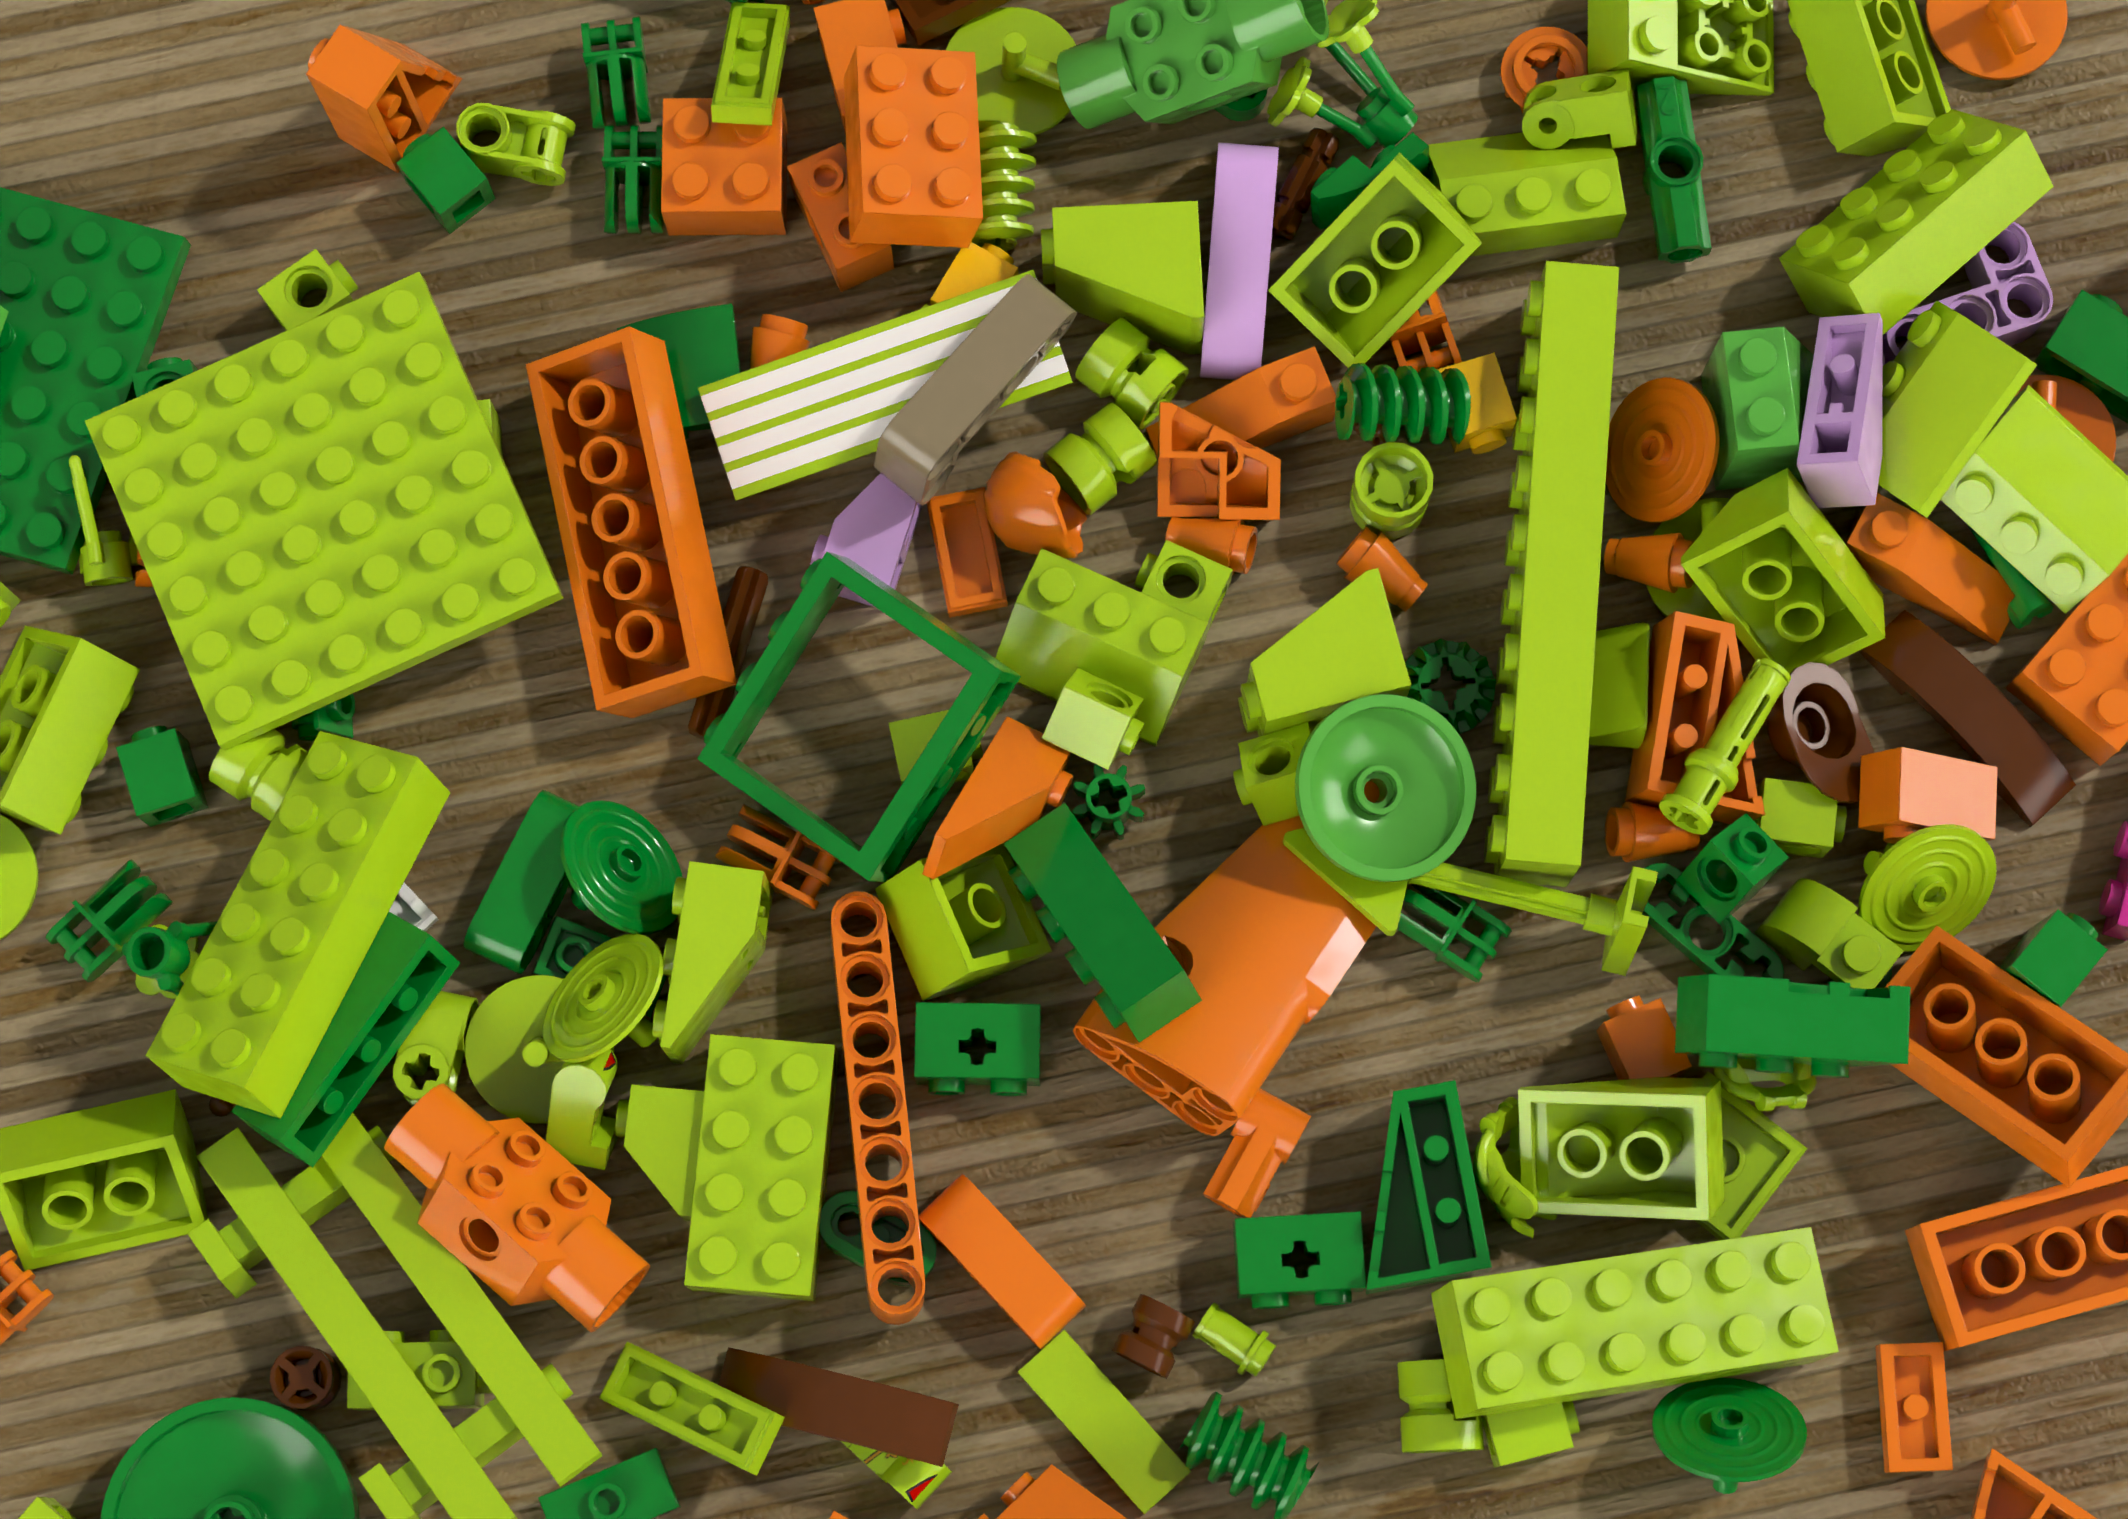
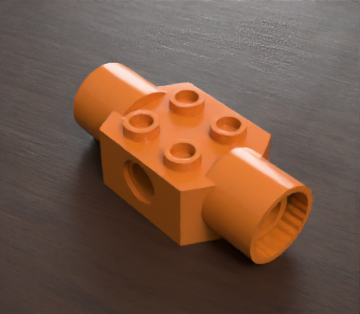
M442 1083L427 1092L404 1115L385 1143V1151L426 1186L417 1223L510 1306L554 1299L587 1330L594 1332L625 1303L650 1269L648 1262L606 1226L612 1199L519 1117L486 1121L447 1085Z

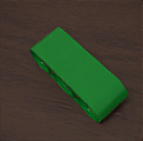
M542 790L536 796L468 927L463 943L465 949L517 974H522L525 971L570 886L560 855V835L568 816L580 806L546 790Z

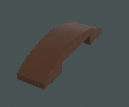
M1906 610L1901 612L1885 627L1884 639L1860 650L1862 656L1901 695L1908 691L1977 763L1997 767V794L2029 827H2032L2076 786L2068 771L2051 748L2003 693L1951 644Z
M729 1347L718 1383L719 1386L784 1416L785 1418L781 1425L783 1427L943 1467L959 1406V1404L897 1387Z

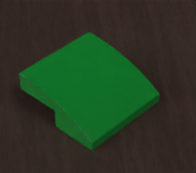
M733 304L670 313L617 328L618 331L630 326L665 341L685 439H689L688 431L711 429L698 388L741 373Z

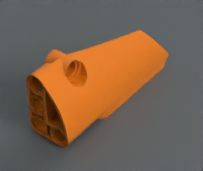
M1368 781L1364 787V794L1370 802L1375 803L1379 798V788L1372 781ZM1300 816L1266 826L1262 824L1155 927L1159 936L1186 972L1202 1001L1140 1043L1126 1023L1114 1029L1095 999L1092 1000L1073 1028L1076 1039L1086 1049L1186 1124L1206 1135L1217 1136L1238 1122L1301 1026L1310 1022L1323 1007L1377 927L1284 846L1283 838L1286 832L1304 828ZM1102 988L1099 990L1097 995L1103 992Z

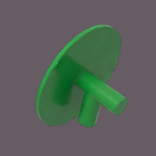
M611 801L588 802L578 807L568 816L560 835V855L566 876L574 889L571 893L573 904L583 911L590 909L607 924L631 934H653L670 925L678 916L677 914H672V898L677 877H682V872L673 850L657 828L633 809Z
M1715 1378L1681 1385L1661 1399L1655 1408L1652 1419L1653 1437L1662 1453L1682 1469L1695 1475L1712 1479L1713 1488L1723 1494L1735 1492L1738 1489V1482L1758 1481L1784 1472L1801 1457L1807 1440L1805 1420L1798 1408L1790 1400L1769 1387L1735 1378Z

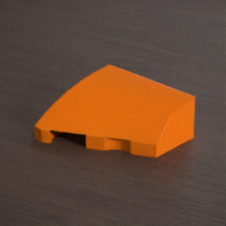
M1172 402L1159 403L1157 517L1280 520V458L1180 408Z

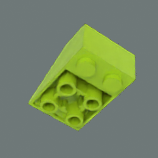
M1588 0V75L1629 68L1632 92H1634L1637 85L1649 82L1653 78L1674 76L1676 79L1687 80L1689 94L1769 96L1774 93L1773 0Z
M689 861L687 878L677 877L672 898V914L678 915L677 939H667L663 955V975L669 976V994L667 1001H657L652 1028L653 1037L659 1038L660 1047L673 1063L683 1064L765 951L773 890L764 871Z

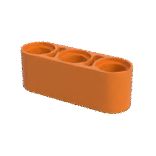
M961 1174L918 1215L919 1221L1039 1349H1042L1086 1307L1074 1290L965 1175Z

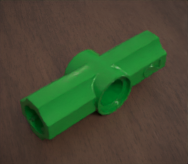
M1674 76L1653 78L1649 82L1637 85L1634 90L1645 165L1642 184L1650 199L1658 260L1668 261L1671 264L1692 262L1699 257L1709 255L1712 249L1700 173L1703 168V154L1695 140L1687 80L1676 79ZM1664 162L1677 163L1685 170L1686 176L1679 179L1670 178L1660 170L1659 164Z

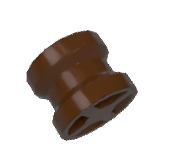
M296 1346L285 1350L276 1358L271 1368L270 1384L273 1394L281 1403L293 1409L304 1411L322 1409L336 1398L341 1388L342 1375L338 1363L330 1354L311 1346ZM317 1367H319V1369L316 1371V1374H317V1382H315V1373H314V1371L316 1370Z

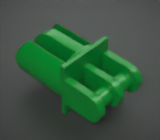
M640 16L633 17V23L616 25L613 19L607 20V26L590 28L589 22L581 23L584 52L582 54L587 69L592 128L605 129L606 126L601 80H609L613 114L617 127L629 126L625 79L633 77L634 94L640 124L651 122L646 76L648 67L646 64ZM635 42V47L619 49L618 43ZM609 44V50L593 52V46Z
M631 125L630 131L614 132V126H605L604 157H602V164L605 169L604 232L607 234L618 233L619 186L624 184L627 232L629 234H641L644 185H650L649 219L651 232L653 234L663 233V216L661 213L662 125H657L656 131H640L639 125ZM615 149H630V157H615ZM641 149H656V157H640Z
M132 859L127 861L84 903L81 904L74 900L72 902L74 907L46 935V939L50 944L59 943L66 950L64 958L68 963L77 962L84 969L82 977L86 982H92L102 975L123 955L122 947L125 943L129 942L131 936L139 929L148 927L173 903L165 893L155 895L157 885L149 876L139 877L141 869ZM87 918L92 926L79 938L73 930ZM105 937L110 945L97 957L91 948Z
M1411 884L1415 889L1457 916H1453L1424 896L1406 888L1402 909L1442 935L1443 938H1440L1402 912L1397 929L1437 955L1435 958L1437 962L1442 961L1470 980L1479 982L1483 977V974L1479 971L1486 959L1494 960L1497 955V951L1494 949L1501 936L1509 937L1512 932L1511 928L1476 905L1477 901L1474 899L1469 904L1453 893ZM1468 916L1485 926L1479 937H1476L1462 927ZM1454 938L1471 948L1464 960L1447 950Z

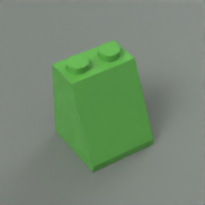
M1784 326L1722 332L1700 376L1702 392L1712 405L1719 427V454L1713 474L1715 490L1750 487L1786 468H1789L1799 483L1803 482L1796 464L1814 355Z

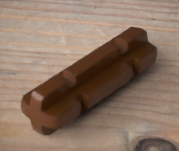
M1313 128L1302 146L1303 154H1298L1278 194L1279 202L1274 203L1273 235L1286 240H1291L1295 236L1302 222L1303 215L1301 213H1306L1311 204L1310 192L1320 175L1326 171V166L1331 165L1338 151L1339 139L1334 134L1321 128Z

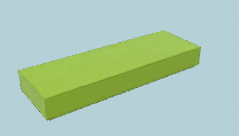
M732 2L711 104L712 122L772 126L790 28V6L784 4Z
M1065 1330L1018 1371V1374L1144 1515L1191 1472Z
M628 1341L599 1399L756 1476L785 1418Z

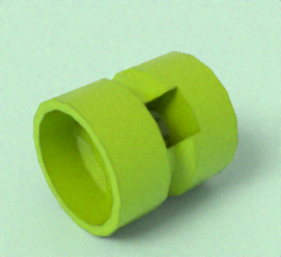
M1120 317L1097 338L1078 365L1075 378L1099 398L1113 396L1115 398L1114 404L1129 416L1139 430H1143L1159 416V403L1171 402L1189 374V369L1165 349L1151 351L1149 349L1150 337L1125 317Z
M1112 402L1106 404L1083 422V435L1078 436L1068 433L1043 453V458L1059 485L1087 515H1092L1117 496L1116 484L1119 481L1132 484L1157 465L1154 451L1129 416Z
M1386 442L1374 446L1362 456L1355 471L1349 506L1354 521L1361 529L1367 526L1375 534L1378 535L1382 531L1389 540H1395L1409 535L1420 525L1433 491L1434 475L1429 461L1418 449L1405 443Z
M273 729L227 750L220 748L210 768L209 780L239 801L251 797V809L271 822L308 751L297 744L288 749L285 748V737Z
M1444 1359L1397 1363L1399 1399L1409 1404V1411L1400 1417L1402 1453L1484 1450L1482 1415L1462 1419L1455 1418Z

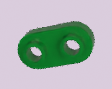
M840 1192L832 1196L822 1207L820 1235L824 1244L832 1252L864 1268L861 1231L855 1236H845L838 1229V1224L842 1218L850 1215L859 1218L857 1192ZM896 1216L881 1217L872 1227L874 1235L885 1243L900 1241L908 1232L906 1224ZM919 1224L926 1279L934 1268L937 1250L932 1234L927 1228ZM893 1277L886 1280L898 1286H911L908 1281L902 1278Z

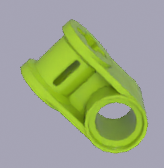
M476 103L467 107L460 114L456 123V133L460 147L482 173L521 178L539 185L558 186L564 184L566 171L562 168L567 139L573 137L576 125L569 118L549 111H527L492 105L490 103ZM483 130H493L500 134L499 139L487 147H480L471 142L473 137Z
M440 991L398 1049L393 1066V1079L396 1087L403 1093L404 1098L412 1107L427 1092L439 1084L444 1083L453 1092H456L465 1056V1041L468 1027L478 1008L477 998ZM432 1067L438 1076L437 1080H427L423 1089L420 1090L413 1081V1076H423L427 1068Z

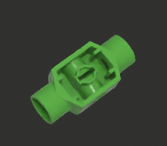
M1128 0L1111 7L1106 34L1059 53L1057 58V74L1060 88L1071 113L1079 124L1086 129L1096 128L1135 112L1145 122L1174 124L1278 85L1283 56L1320 43L1328 38V14L1324 0Z

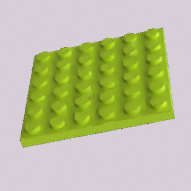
M420 272L414 273L85 420L217 743L224 750L244 743L564 599L426 281Z

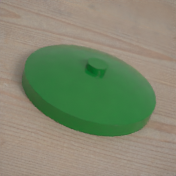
M230 1397L201 1401L183 1407L167 1415L145 1431L119 1462L105 1494L101 1519H359V1506L354 1483L344 1460L335 1446L315 1425L287 1408L269 1402L250 1398Z

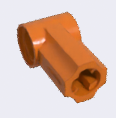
M1260 1088L1235 1124L1230 1134L1234 1138L1207 1185L1203 1196L1234 1215L1242 1218H1251L1269 1189L1270 1182L1281 1163L1285 1165L1311 1115Z

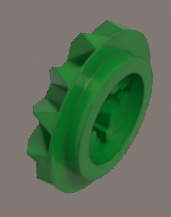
M1440 638L1433 643L1418 647L1405 662L1411 682L1407 697L1436 710L1455 728L1458 734L1465 733L1476 727L1489 713L1494 701L1496 679L1488 665L1487 657L1480 655L1467 642L1446 641ZM1443 664H1446L1447 671H1450L1453 680H1463V683L1472 682V684H1467L1465 688H1460L1456 691L1452 710H1449L1448 701L1444 700L1442 692L1422 689L1438 682Z

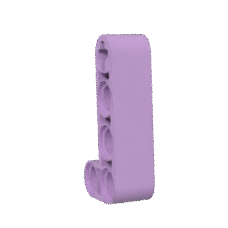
M1218 143L1200 369L1201 378L1236 380L1261 367L1279 147Z
M2016 222L2011 223L1986 245H1993L2003 249L2008 255L2010 263L2001 264L1993 261L1987 255L1984 247L1964 264L1972 290L1939 300L1942 304L1957 311L2009 346L2021 343L2032 337L2050 313L2053 305L2052 290L2030 237L2025 229ZM2017 299L2026 303L2031 310L2032 317L2022 318L2012 313L2008 307L2007 300ZM1935 302L1912 309L1883 335V365L1894 360L1900 352L1895 338L1900 336L1908 337V331L1914 320L1922 312L1930 310Z

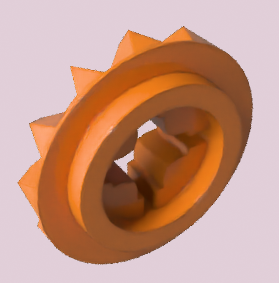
M1537 27L1520 34L1507 47L1502 58L1499 76L1502 78L1506 98H1511L1520 107L1522 113L1524 99L1528 91L1537 85L1538 73L1532 69L1534 66L1544 69L1557 56L1559 57L1556 72L1558 79L1588 75V48L1576 35L1557 27Z

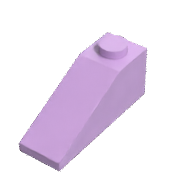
M1880 313L1819 318L1796 464L1808 494L1818 508L1876 504L1882 462L1883 320Z
M880 473L834 519L829 537L819 535L810 565L814 561L822 559L826 552L834 553L851 559L896 590L922 506ZM845 586L838 595L839 597L873 606Z

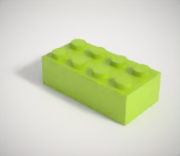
M1951 109L1948 113L1935 118L1928 125L1927 131L1905 150L1892 155L1885 162L1883 169L1861 188L1849 192L1841 200L1840 206L1818 225L1810 227L1801 233L1796 240V244L1779 257V260L1809 313L1819 317L1880 313L1883 320L1884 335L2054 186L2026 130Z
M710 1034L684 1286L691 1291L815 1301L821 1248L820 1219L826 1197L840 1055L835 1045Z

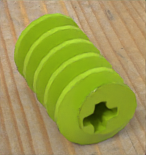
M978 120L983 220L971 242L980 247L984 243H990L1007 252L1015 248L1017 240L1034 235V227L1018 222V217L1032 214L1035 211V205L1030 201L1018 199V194L1032 192L1035 189L1034 180L1019 176V172L1033 169L1036 166V159L1033 156L1019 153V149L1034 146L1037 143V137L1033 133L1020 130L1014 124L996 120Z

